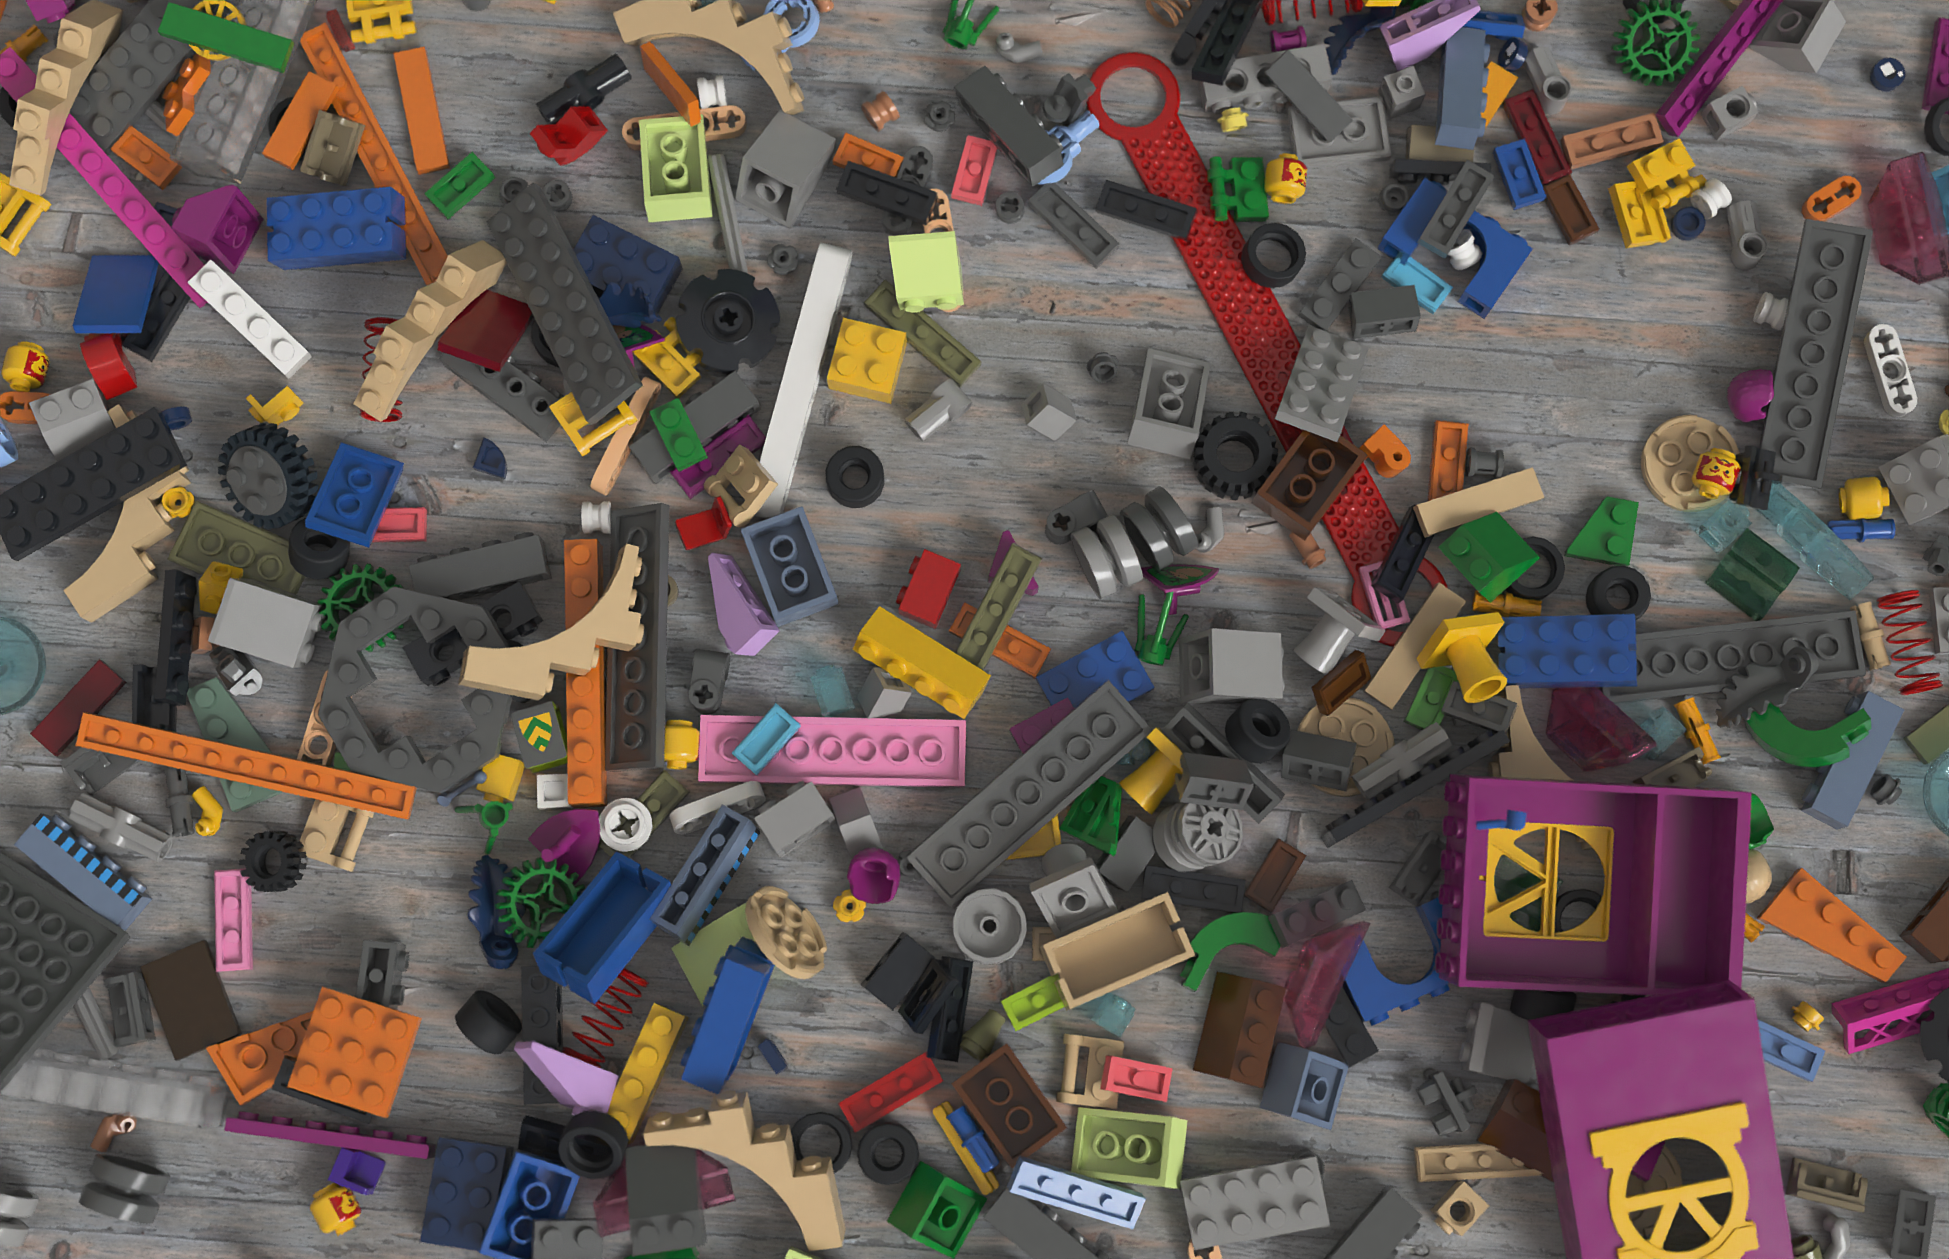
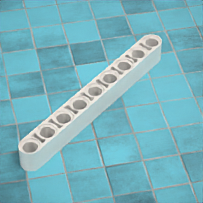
M822 242L818 247L760 458V463L778 485L754 516L769 519L784 512L849 273L853 250Z

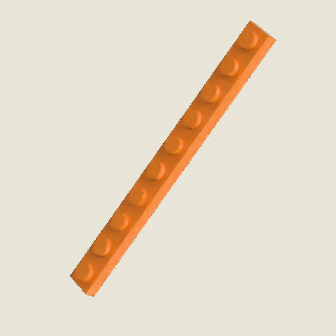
M325 22L298 35L297 37L316 74L337 84L339 87V91L332 101L337 114L365 125L357 153L376 188L392 187L405 197V225L397 226L406 231V247L426 286L436 282L448 255L331 30Z
M84 712L82 715L75 745L407 820L410 819L417 787L344 769L89 712Z

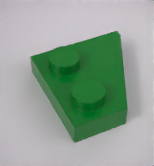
M1606 496L1596 508L1591 518L1582 527L1571 545L1566 549L1564 556L1628 567L1630 565L1639 502Z
M1100 776L1076 797L1059 829L1065 834L1114 857L1117 852L1122 787L1117 782Z

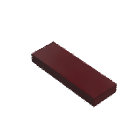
M1530 89L1505 99L1502 103L1503 108L1518 140H1526L1542 186L1566 175H1571L1573 172L1534 90Z
M99 659L30 734L54 756L58 757L77 737L83 713L98 714L127 682L104 661Z

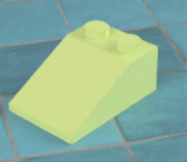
M701 114V123L692 127L682 116L639 120L644 203L649 223L713 217L703 114Z
M955 231L888 236L896 297L900 310L920 312L924 308L931 307L951 310L956 308L957 305H964L962 267Z
M746 903L699 930L689 946L680 942L671 947L702 1007H705L703 1006V1001L708 989L714 985L718 977L714 975L716 966L721 956H725L729 945L736 946L742 936L755 941L746 920Z
M1078 1107L1071 1172L1099 1180L1180 1189L1187 1120L1170 1116Z

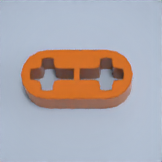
M1851 176L1839 177L1813 193L1803 203V217L1823 222L1829 220L1850 207L1860 197V183ZM1841 188H1848L1851 193L1849 195H1843L1838 199L1835 197ZM1825 201L1828 203L1822 212H1815L1812 209L1815 204L1820 205Z
M5 392L0 395V417L14 424H37L29 403L50 394L44 392ZM14 400L15 403L24 407V409H13L11 414L6 410V406H11Z

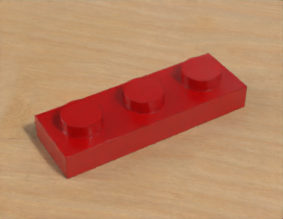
M927 1051L838 1103L854 1133L943 1082L931 1058L926 1057Z

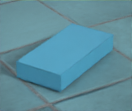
M1399 252L1381 278L1393 287L1414 285L1418 304L1431 314H1434L1453 287L1412 257L1407 260L1405 265L1401 264L1400 259L1403 253Z
M775 703L734 749L732 755L758 776L799 730L801 724Z

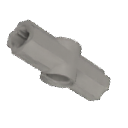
M1436 722L1418 732L1407 741L1404 739L1380 755L1381 758L1351 777L1360 793L1368 800L1386 790L1393 783H1399L1423 768V764L1450 748L1452 744L1444 729Z
M82 793L75 799L70 808L69 818L74 820V822L100 833L101 838L125 849L130 848L157 862H161L173 846L174 837L169 835V833L143 822V818L118 806L114 808L86 793Z

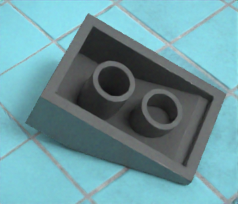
M641 1145L626 1148L628 1213L633 1256L705 1245L707 1243L696 1148L677 1145Z

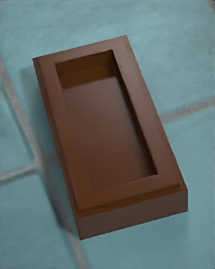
M1570 174L1543 186L1546 195L1545 202L1569 246L1600 230Z
M1354 650L1311 687L1321 714L1329 716L1371 679L1364 652Z
M1277 838L1245 890L1244 897L1272 913L1307 855Z

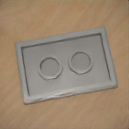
M1383 96L1336 101L1353 121L1331 143H1327L1294 106H1288L1287 115L1293 154L1307 166V169L1390 160L1391 149Z

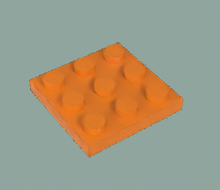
M322 987L287 1087L388 1118L422 1018Z

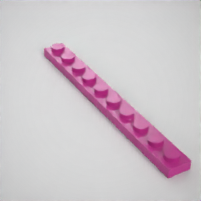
M9 47L0 54V84L17 102L20 97L35 88L37 76L19 55ZM69 113L57 144L58 150L199 308H202L208 302L187 282L205 264L171 229V226Z

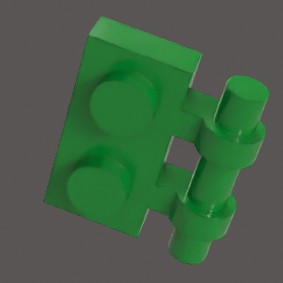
M1211 157L1209 159L1210 169L1207 171L1208 182L1212 184L1213 196L1210 198L1211 209L1214 210L1215 220H1227V210H1234L1235 222H1266L1269 218L1267 193L1264 191L1263 157H1232L1229 161V169L1223 168L1221 157ZM1231 183L1232 196L1225 194L1224 184Z

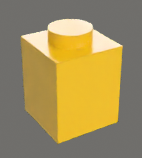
M499 754L497 759L483 767L482 771L486 773L487 780L483 784H477L476 790L484 793L483 799L489 802L498 801L503 803L504 800L514 802L525 768L524 763L521 760Z

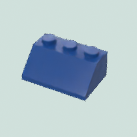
M515 1151L478 1253L496 1259H531L533 1219L565 1218L580 1176L570 1171L563 1163Z

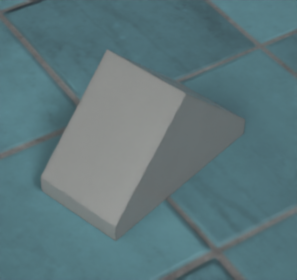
M860 787L829 798L851 859L855 854L866 848L883 849Z

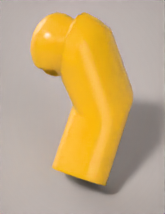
M202 786L191 795L202 809L201 819L195 824V829L201 836H212L220 829L223 808L205 786Z

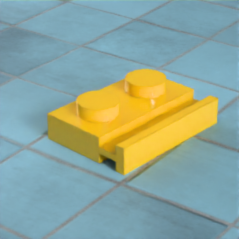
M1635 181L1616 183L1608 188L1625 248L1653 245L1657 242L1665 243L1671 239L1663 208L1655 210L1651 206V199L1656 197L1652 189L1642 194Z

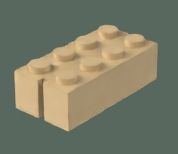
M1168 892L1040 947L1051 976L1059 975L1060 979L1055 982V986L1066 1011L1195 956L1184 928L1181 927L1173 932L1170 928L1171 925L1177 923L1180 919Z

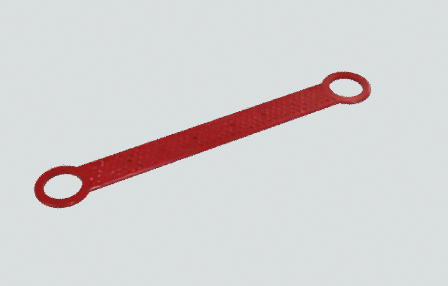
M1125 52L1114 55L1102 62L1090 77L1096 89L1086 102L1087 110L1096 117L1100 125L1098 128L1103 133L1122 142L1148 193L1197 208V214L1187 241L1175 237L1172 238L1287 453L1303 429L1276 420L1275 417L1301 344L1271 288L1258 285L1244 271L1241 256L1246 241L1230 211L1227 210V220H1215V213L1210 205V198L1213 194L1212 184L1208 182V170L1178 116L1181 99L1176 77L1168 66L1151 55L1140 52ZM1125 68L1143 69L1153 74L1162 84L1165 92V106L1160 115L1151 123L1140 127H1128L1118 124L1106 114L1101 103V89L1105 81L1119 70ZM1343 425L1340 435L1354 445ZM1363 462L1322 517V521L1354 580L1351 594L1352 605L1373 620L1358 569L1384 560L1399 527ZM1423 558L1417 572L1427 580L1431 589L1433 590L1439 582L1447 587V583L1438 568L1432 562ZM1369 572V575H1370V578H1371V581H1372L1373 578H1374V575H1373V572ZM1386 628V632L1378 642L1394 647L1403 632Z

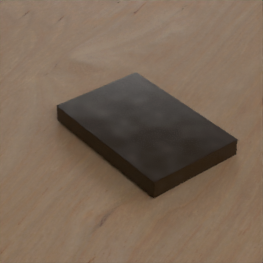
M207 940L199 941L140 966L175 1061H180L205 1050L206 1047L222 1043L242 1034L220 974L216 972V964Z

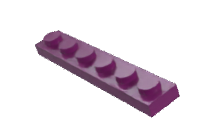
M1743 0L1656 112V117L1669 136H1680L1783 0Z
M239 1111L238 1117H226L224 1131L423 1159L434 1158L436 1144L427 1143V1136L407 1134L406 1140L394 1139V1132L373 1129L372 1135L359 1134L360 1127L339 1125V1131L326 1129L327 1123L306 1120L305 1126L292 1124L293 1118L272 1116L271 1121L259 1120V1113Z

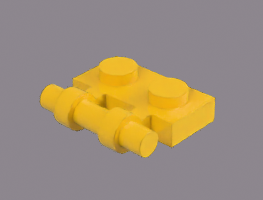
M346 0L350 22H362V29L351 30L353 43L365 41L366 44L376 43L377 39L394 37L395 40L404 39L405 35L417 33L415 22H402L401 15L414 14L412 0ZM390 17L391 24L374 27V19Z
M1680 138L1626 166L1642 194L1652 189L1656 197L1651 199V206L1655 210L1663 207L1670 208L1676 205L1680 198L1691 197L1693 192L1704 187L1706 183V178L1703 175L1689 176L1687 171L1696 165ZM1673 179L1676 187H1669L1666 182Z
M670 317L664 323V326L671 333L664 338V341L635 350L633 355L676 398H680L701 378V375L694 367L701 362L702 358L697 353H692L683 358L674 348L679 344L675 330V318Z

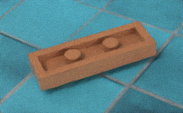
M1655 113L1565 135L1560 140L1565 158L1571 169L1657 148L1664 143Z

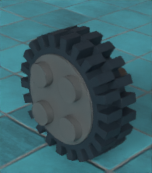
M260 423L230 436L227 439L228 442L224 443L221 448L224 453L219 454L218 458L219 462L225 464L218 467V474L226 475V479L220 481L221 487H229L231 491L225 495L227 500L235 499L237 503L233 506V509L237 513L245 510L242 517L248 522L254 519V526L261 527L264 525L265 529L280 528L309 513L310 505L313 504L316 498L312 494L318 492L319 486L311 483V481L318 478L317 471H309L308 469L309 466L315 463L312 457L307 459L303 455L308 451L306 446L296 447L295 445L299 438L295 434L287 437L289 430L285 427L277 429V424L274 423L268 425Z

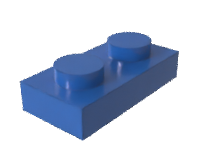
M1479 11L1462 27L1486 30L1487 35H1495L1498 39L1509 40L1514 37L1523 38L1525 24L1522 15Z
M1522 139L1494 148L1492 153L1513 210L1544 201L1546 195L1526 140Z

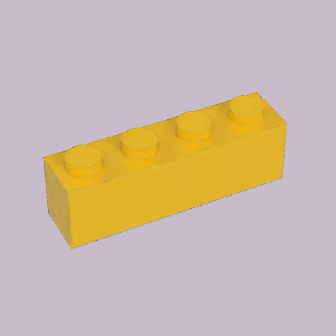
M880 606L860 630L852 649L865 660L873 662L886 670L894 678L905 682L916 689L921 695L929 697L947 711L956 714L962 719L966 718L978 701L991 677L990 674Z
M657 1003L653 1004L614 1090L607 1112L625 1128L629 1140L628 1144H632L637 1136L689 1017Z

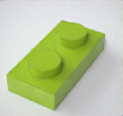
M1058 974L1049 976L1001 1000L1015 1032L1064 1008V1004L1055 986V982L1060 979Z

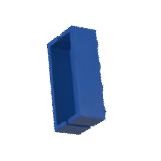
M392 187L268 197L267 226L273 229V232H267L268 261L282 270L406 260V231L397 226L405 225V197Z
M1635 614L1502 617L1505 623L1498 631V647L1501 652L1498 653V666L1507 678L1506 686L1519 685V689L1637 686Z
M616 851L534 951L533 956L541 974L563 987L568 985L570 991L595 1005L657 927L650 918L670 888V880L648 868L642 871L639 863Z
M742 936L736 946L730 944L725 956H721L714 975L718 977L714 985L710 986L703 1001V1006H706L702 1017H698L691 1034L695 1038L691 1047H687L680 1063L681 1066L685 1067L681 1080L717 1095L721 1093L737 1067L775 967L755 941Z

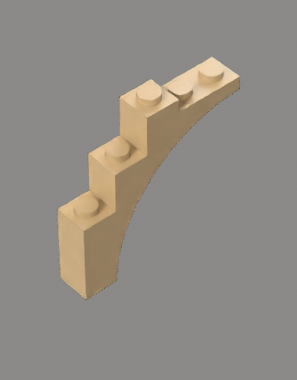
M90 0L61 18L56 48L39 59L35 88L17 101L13 129L17 130L18 133L9 185L39 196L46 192L51 165L65 121L79 90L95 63L119 38L123 15L122 9L97 0Z
M640 0L613 13L624 43L635 47L657 39L680 36L703 38L722 44L738 53L760 73L773 90L784 113L795 115L804 111L801 103L804 100L803 92L798 83H794L789 71H792L793 68L788 55L781 51L793 46L789 37L792 35V29L785 17L782 18L781 15L770 12L744 24V21L747 20L742 5L739 2L736 3L735 0H718L700 9L701 0Z
M481 240L448 255L436 282L418 289L405 317L386 325L373 352L377 356L353 403L380 422L387 419L409 378L438 337L470 302L497 283L507 263L502 252Z
M119 404L108 411L116 428L138 416L134 410L128 412ZM187 466L124 501L116 529L102 554L81 577L63 590L81 618L92 623L158 580L157 575L153 571L157 566L145 550L175 531L169 522L173 517L164 508L162 497L171 488L186 487L191 483L185 474L189 471Z
M625 544L619 550L613 575L602 596L588 614L571 628L550 639L523 647L493 649L469 646L464 651L458 685L539 701L545 696V692L550 693L553 685L554 673L549 672V669L584 676L591 671V667L595 668L597 665L599 648H595V645L630 651L636 646V643L640 644L644 633V624H640L641 613L628 611L629 608L632 609L634 607L637 590L632 589L634 576H639L642 566V557H638L639 546Z
M1519 685L1505 686L1499 692V695L1496 696L1516 702L1517 709L1506 734L1510 742L1501 747L1505 748V752L1498 753L1492 757L1493 762H1489L1488 765L1489 776L1574 781L1548 757L1534 736L1523 709ZM1575 835L1576 841L1578 843L1581 842L1582 850L1593 849L1586 841Z
M732 1090L721 1092L717 1096H713L710 1109L708 1110L698 1107L690 1109L685 1113L671 1114L670 1112H661L653 1117H649L643 1133L646 1146L677 1145L699 1148L735 1161L750 1169L768 1183L789 1206L801 1227L808 1251L843 1246L846 1229L831 1156L823 1158L809 1156L797 1161L789 1124L778 1125L776 1123H769L760 1128H755L747 1091L739 1093Z

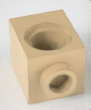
M1457 1180L1434 1205L1431 1211L1437 1216L1434 1222L1446 1234L1450 1235L1454 1232L1456 1235L1463 1236L1489 1205L1464 1181ZM1456 1201H1461L1465 1206V1214L1459 1220H1454L1450 1215V1207Z

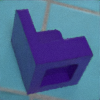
M342 1147L328 1180L362 1195H370L374 1193L386 1162L358 1149Z

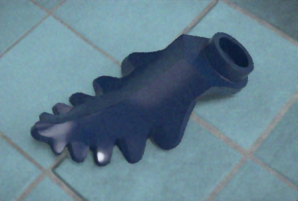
M1371 6L1370 12L1341 16L1339 21L1342 24L1329 27L1328 31L1335 34V36L1324 39V44L1330 45L1326 48V52L1329 57L1331 75L1337 74L1338 69L1341 67V60L1346 59L1347 50L1354 47L1355 40L1364 37L1370 31L1378 29L1383 23L1394 19L1398 6Z
M610 282L603 293L597 295L612 326L637 328L641 326V321L650 324L654 323V321H662V318L654 312L648 294H644L641 287H637L635 290L631 282H626L623 290L618 283Z
M484 855L481 857V860L476 861L477 866L473 867V872L479 876H471L472 883L479 888L470 890L468 894L478 906L470 908L467 916L479 931V945L487 959L488 965L496 969H506L511 967L518 958V947L514 941L513 932L510 934L504 932L505 928L511 924L510 921L498 922L497 918L501 915H506L505 908L495 909L496 903L505 902V898L496 895V892L499 889L507 891L509 887L502 883L503 877L514 879L511 871L504 873L508 868L507 864H499L500 860L498 858L492 859L490 856ZM516 902V911L520 919L525 914L526 907Z

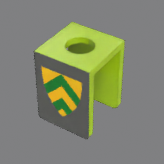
M550 701L510 713L525 768L531 769L533 773H538L567 764V734L559 706Z

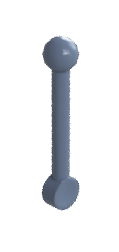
M477 771L474 774V778L449 793H441L437 798L438 803L444 807L448 806L452 798L477 783L483 784L487 780L486 773Z

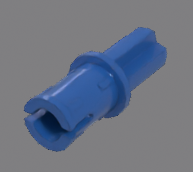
M1893 519L1830 520L1827 522L1826 527L1827 538L1830 540L1856 539L1859 543L1864 542L1865 539H1893L1896 530Z
M965 1105L946 1117L963 1141L961 1144L962 1148L967 1147L982 1172H989L999 1164L998 1157L983 1136L985 1131L979 1130L966 1110Z

